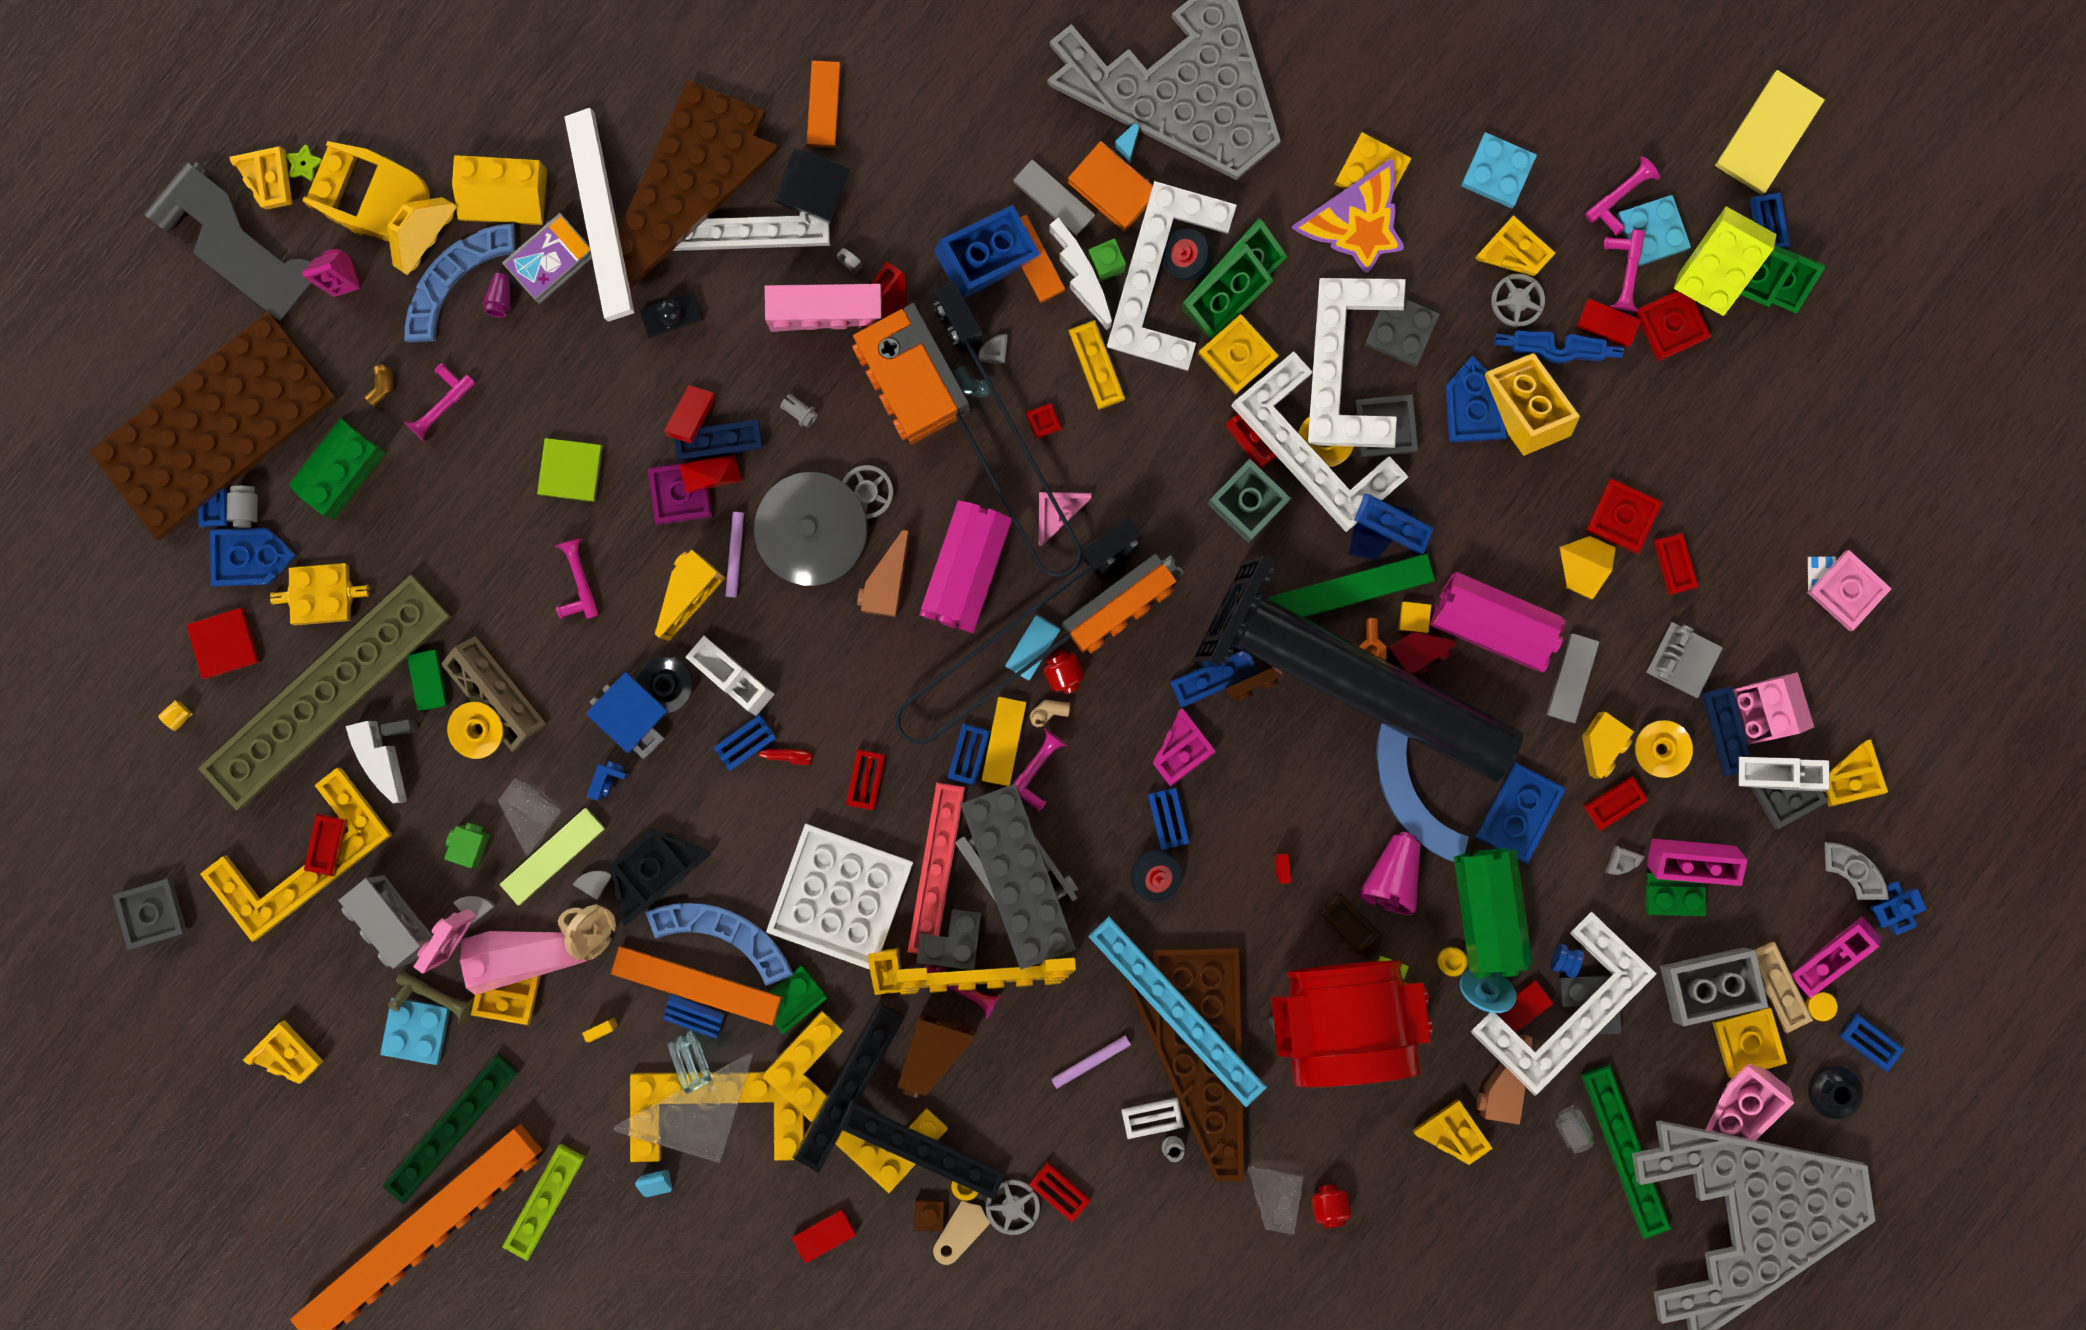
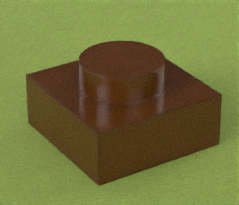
M916 1199L914 1231H943L944 1200Z

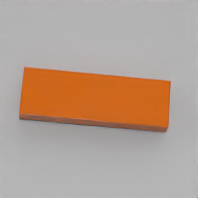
M812 61L807 131L808 147L836 148L840 62Z
M1024 215L1020 219L1037 247L1040 256L1021 268L1041 304L1064 292L1065 287L1027 215Z

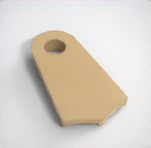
M963 1200L960 1202L934 1245L933 1254L939 1263L944 1265L954 1263L990 1224L981 1205L971 1204ZM945 1245L952 1248V1253L948 1256L941 1253V1248Z

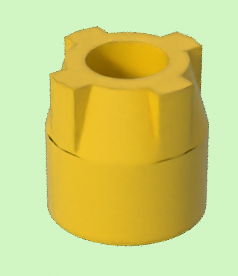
M175 700L158 717L171 730L177 731L193 713L182 702Z

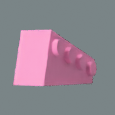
M880 284L765 286V321L771 332L815 330L821 328L846 329L850 326H859V328L865 329L882 320V290Z

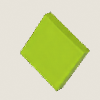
M545 438L537 494L596 502L603 446Z

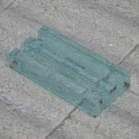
M693 1030L687 1032L688 1036L686 1037L682 1035L678 1037L677 1042L673 1043L670 1041L667 1043L680 1084L686 1094L712 1080L697 1035ZM690 1043L703 1076L700 1079L687 1047ZM679 1049H681L688 1072L690 1074L692 1080L691 1084L689 1083L680 1054L678 1052Z

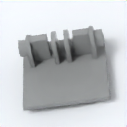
M1671 622L1646 673L1698 698L1723 647L1693 633L1691 627L1686 625L1681 627Z

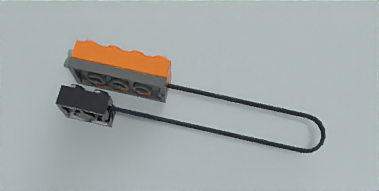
M1126 517L1081 551V558L1087 565L1085 569L905 701L898 709L896 715V727L899 734L906 741L914 744H926L934 740L1070 638L1082 653L1086 650L1090 654L1104 645L1105 641L1103 638L1109 633L1113 637L1128 626L1126 621L1132 616L1137 620L1151 609L1149 604L1156 599L1160 603L1175 591L1172 587L1176 583V579L1184 574V571L1174 564L1175 560L1172 555L1161 561L1157 554H1154L1062 623V627L1067 632V636L932 736L924 740H915L903 732L900 725V717L903 710L910 703L1091 570L1093 574L1100 571L1104 574L1116 565L1117 561L1115 559L1123 554L1124 557H1127L1138 549L1142 534L1130 518Z

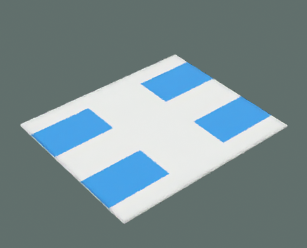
M1808 557V591L1835 563L1836 557Z

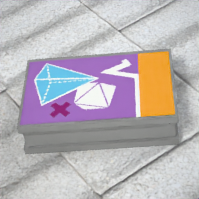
M559 213L515 252L513 251V254L502 263L533 299L540 304L592 259L590 246Z

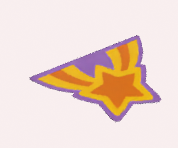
M1388 160L1295 223L1292 229L1310 239L1332 243L1330 246L1332 249L1352 255L1365 273L1370 272L1380 254L1403 250V242L1393 228L1395 204H1390L1395 183L1393 160Z

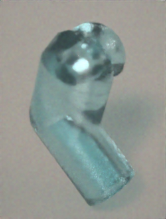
M961 366L953 371L966 395L978 398L990 395L991 390L985 379H972L966 366Z

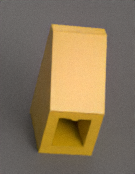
M1598 712L1582 735L1589 775L1594 779H1602L1603 776L1607 777L1616 766V763L1613 761L1619 753L1623 754L1632 743L1630 737L1634 733V731L1607 712Z

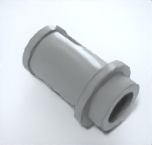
M790 393L787 395L789 400L784 399L780 408L796 418L801 427L805 425L809 428L818 417L815 408H809Z
M1176 1136L1167 1137L1162 1143L1163 1154L1171 1162H1178L1183 1158L1185 1150L1183 1141ZM1172 1147L1178 1148L1175 1152H1170L1169 1150Z

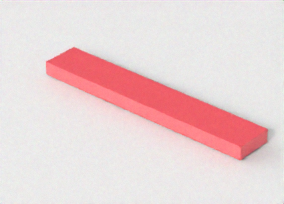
M936 783L908 946L909 953L917 954L920 934L940 936L961 814L960 804L963 803L965 787Z

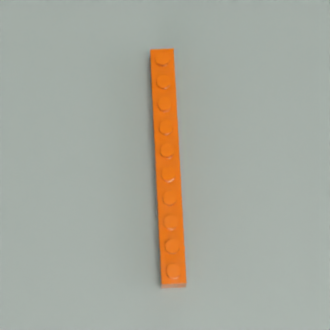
M521 1124L514 1128L295 1314L290 1321L298 1330H338L336 1326L342 1321L346 1324L351 1322L361 1313L358 1307L365 1301L368 1305L372 1304L383 1294L380 1289L385 1284L389 1283L392 1287L406 1275L403 1272L406 1266L411 1264L415 1267L428 1256L425 1252L426 1249L432 1244L437 1248L450 1237L447 1232L453 1226L460 1229L472 1219L469 1213L473 1209L478 1207L482 1210L495 1199L491 1195L498 1188L504 1191L517 1180L513 1176L520 1169L527 1172L539 1161L536 1156L543 1151Z

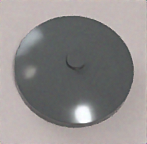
M819 472L797 473L779 481L762 499L754 523L755 542L766 565L781 578L804 586L825 585L845 576L860 560L868 539L867 515L859 497L844 482Z

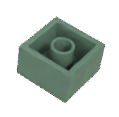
M1249 459L1209 500L1208 505L1249 543L1291 498Z

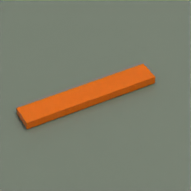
M619 946L611 971L612 975L771 1026L775 1023L782 1000L781 996L624 946Z

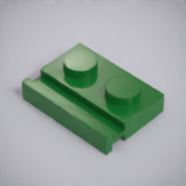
M1646 873L1645 914L1706 916L1705 883L1656 879L1653 873Z
M803 965L793 972L794 975L787 977L769 991V993L782 997L774 1023L782 1035L828 998Z

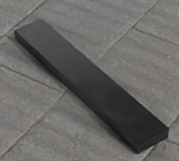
M881 1003L877 1004L792 1157L794 1160L818 1173L820 1172L842 1132L837 1127L849 1101L858 1103L905 1017Z
M849 1101L837 1127L993 1200L1006 1174L995 1167L852 1101Z

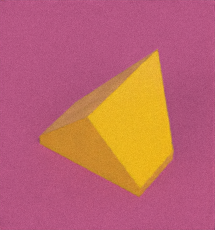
M1591 536L1561 546L1560 552L1566 588L1592 600L1612 572L1616 548Z

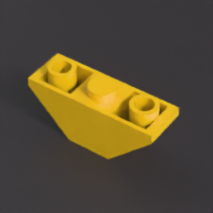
M443 197L404 203L387 226L393 266L406 275L410 271L415 270L420 264L423 253L436 242L437 234L441 228L452 220L457 206Z

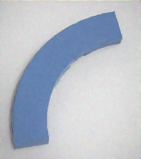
M513 223L484 228L463 240L460 239L433 261L417 284V290L411 305H409L405 323L406 342L436 341L439 313L454 285L477 265L495 257L513 254V251L517 250L516 226Z
M1380 723L1377 736L1376 759L1380 777L1379 781L1391 811L1408 833L1417 837L1416 840L1440 857L1454 862V856L1465 853L1469 837L1449 829L1424 807L1409 777L1406 756L1408 737Z
M680 903L657 907L645 912L656 939L676 933L694 932L712 935L731 943L751 960L762 976L766 986L794 975L787 959L775 942L757 925L732 911L707 904Z

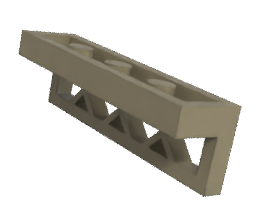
M476 636L455 646L441 665L471 702H482L490 707L491 705L495 707L503 724L502 740L511 752L518 749L529 736L540 731L546 725L544 720ZM455 659L461 665L462 672L453 663ZM473 683L478 686L480 694L474 689ZM509 727H511V729H512V730L516 733V735L518 736V737L516 738V740H515L514 737L510 734V732H509Z

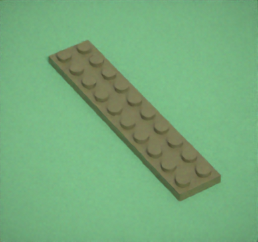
M414 575L408 576L198 769L235 810H241L452 616Z

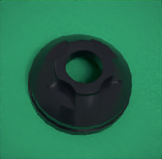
M1827 1066L1817 1071L1811 1078L1808 1085V1097L1813 1108L1821 1115L1832 1119H1843L1851 1116L1858 1110L1863 1100V1089L1859 1079L1848 1069L1840 1066ZM1839 1087H1845L1849 1092V1097L1844 1103H1837L1834 1099V1092Z

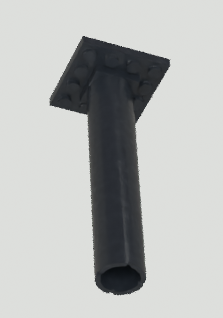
M1261 555L1242 561L1191 661L1192 663L1200 667H1220L1222 662L1226 664L1234 651V648L1231 646H1234L1491 781L1497 782L1505 776L1515 761L1514 755H1518L1523 740V733L1267 599L1264 597L1266 593L1259 589L1262 584L1266 585L1271 579L1274 572L1271 566L1274 560Z

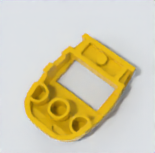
M327 141V150L307 197L303 198V202L311 209L315 208L322 212L330 220L350 229L351 232L361 236L363 234L374 236L379 240L389 242L387 226L404 203L430 199V193L427 184L419 175L393 160L368 149ZM360 158L378 166L357 216H353L337 208L356 162Z

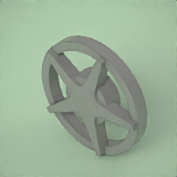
M1512 274L1503 278L1495 286L1491 296V306L1496 317L1504 324L1512 327H1524L1533 323L1541 315L1545 305V295L1541 285L1534 278L1525 274ZM1521 279L1529 282L1530 285L1525 289H1516L1510 280ZM1506 283L1510 293L1505 300L1497 302L1498 290ZM1533 287H1535L1539 295V306L1530 301L1529 292ZM1498 306H1507L1509 310L1514 312V321L1504 317L1499 311ZM1526 308L1537 311L1531 319L1519 322L1520 313Z
M870 465L859 466L848 472L842 482L847 484L848 480L856 474L859 484L854 492L862 502L865 512L867 511L868 504L875 500L885 504L877 512L866 514L867 519L883 514L891 505L894 494L893 485L888 475L881 469ZM871 470L879 473L881 476L874 482L864 480L859 472ZM883 479L886 480L889 488L887 500L878 495L877 487Z
M1010 1179L1002 1181L1000 1188H1005L1006 1197L1003 1199L1002 1204L990 1205L992 1199L987 1197L986 1214L988 1220L996 1230L1004 1234L1018 1235L1024 1233L1037 1221L1040 1211L1039 1198L1035 1190L1021 1180ZM1008 1185L1021 1186L1030 1193L1020 1198L1017 1195H1012ZM1031 1197L1035 1201V1213L1032 1219L1024 1212V1203ZM991 1210L1002 1211L1006 1217L1004 1227L994 1220ZM1019 1217L1028 1222L1022 1228L1008 1229L1011 1221Z

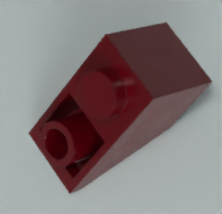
M1412 632L1386 648V651L1397 667L1418 677L1429 670L1426 665L1436 659L1439 663L1452 655L1450 649L1456 646L1454 640Z

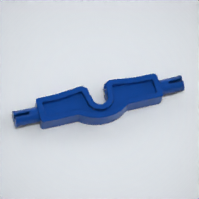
M1517 330L1513 335L1496 333L1494 345L1512 347V352L1534 353L1552 363H1566L1574 359L1600 362L1605 357L1622 359L1624 347L1608 346L1606 340L1575 334L1565 337L1563 350L1556 349L1552 332Z

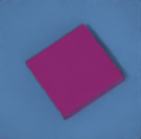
M687 463L647 468L655 525L713 517L709 489L687 494L685 492L679 465Z

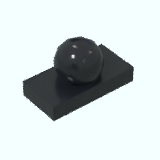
M693 292L673 299L666 298L658 302V304L639 310L649 338L703 321Z

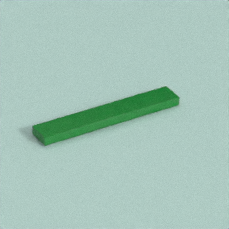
M1424 554L1271 596L1267 599L1302 617H1307L1431 583L1435 579L1428 555Z
M1606 1064L1582 1073V1080L1641 1237L1646 1239L1671 1230L1654 1182L1640 1185L1636 1181L1632 1153L1641 1152L1642 1150L1610 1065Z

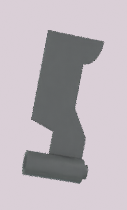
M196 161L193 165L186 162L144 215L168 233L185 212L202 224V228L193 254L281 322L312 284L303 277L302 273L310 264V261L292 259L284 264L243 231L229 195L207 177L210 172Z

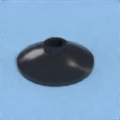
M671 657L651 659L641 667L636 676V681L669 711L668 713L681 709L691 696L693 688L691 674L687 667L677 659ZM665 680H668L671 684L670 689L667 691L661 688V684Z

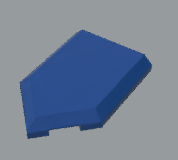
M1473 356L1445 386L1449 442L1506 439V427L1485 378V373L1488 370Z
M268 528L210 530L211 587L269 585L297 555Z

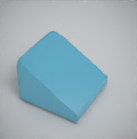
M1137 123L1133 124L1115 142V151L1128 164H1130L1138 136L1139 125Z
M667 1170L641 1175L635 1182L637 1189L644 1197L672 1191L670 1174Z

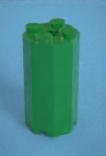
M1487 849L1477 851L1473 856H1470L1469 852L1454 856L1469 971L1474 973V978H1485L1492 976L1491 973L1501 972L1502 977L1519 975V971L1529 970V966L1533 963L1517 849Z

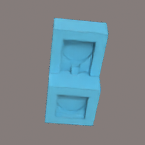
M1036 614L1005 667L1017 673L1051 647L1061 628ZM1042 660L1020 676L1030 681Z

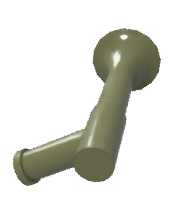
M402 971L398 975L396 982L403 987L394 999L388 1003V1007L391 1010L399 1012L401 1006L414 991L454 1012L459 1019L458 1025L461 1026L471 1015L474 998L468 1002L456 1000Z

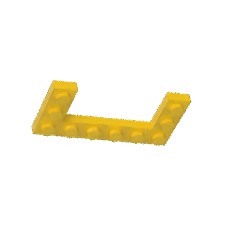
M336 768L315 784V787L338 817L348 819L346 827L349 831L344 834L335 876L304 871V866H302L260 899L228 856H222L200 873L252 942L265 935L392 836V833L342 768Z
M1075 958L1045 960L1040 966H1030L1022 970L1020 967L927 973V968L896 970L893 982L894 990H901L903 995L916 994L920 990L919 988H929L931 993L947 991V986H958L960 991L976 989V984H987L988 989L1005 987L1004 982H1016V987L1032 986L1033 980H1044L1045 985L1061 984L1062 981H1065V978H1069V975L1076 970Z
M823 1011L813 1019L762 1074V1077L811 1122L827 1094L804 1073L843 1032V1029ZM927 1107L908 1127L936 1141L948 1130V1126ZM843 1130L835 1143L888 1193L916 1165Z
M764 1072L632 1073L630 1075V1162H659L661 1160V1104L774 1102V1160H794L792 1157L804 1137V1115L762 1077Z

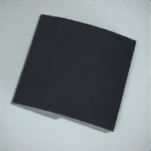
M793 148L774 202L798 213L804 212L829 223L834 215L850 169L818 155Z

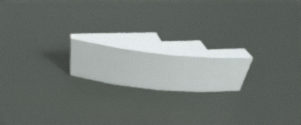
M1057 218L1050 224V233L1064 248L1060 253V261L1075 277L1070 282V289L1103 327L1108 330L1111 327L1112 319L1095 272L1076 239L1061 220Z

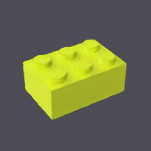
M1726 206L1678 273L1674 289L1724 316L1773 251L1777 234Z

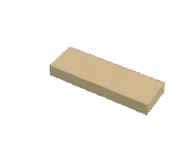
M1770 942L1755 949L1765 994L1783 1031L1789 1033L1812 1022L1813 1019L1776 943Z

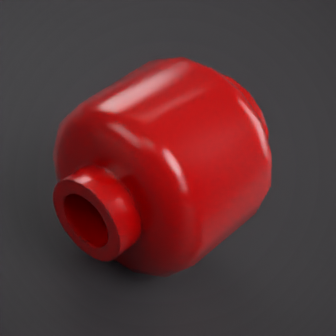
M1064 649L1049 655L1045 659L1046 663L1043 666V673L1052 690L1063 691L1064 694H1069L1080 688L1079 683L1083 680L1085 674L1076 654L1067 652Z
M1336 1184L1320 1186V1193H1316L1311 1197L1315 1222L1323 1224V1229L1345 1226L1346 1220H1349L1352 1216L1348 1193L1345 1190H1337Z

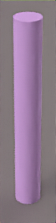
M733 512L725 595V597L737 598L744 513Z
M1125 1035L1051 1078L1057 1089L1131 1046Z

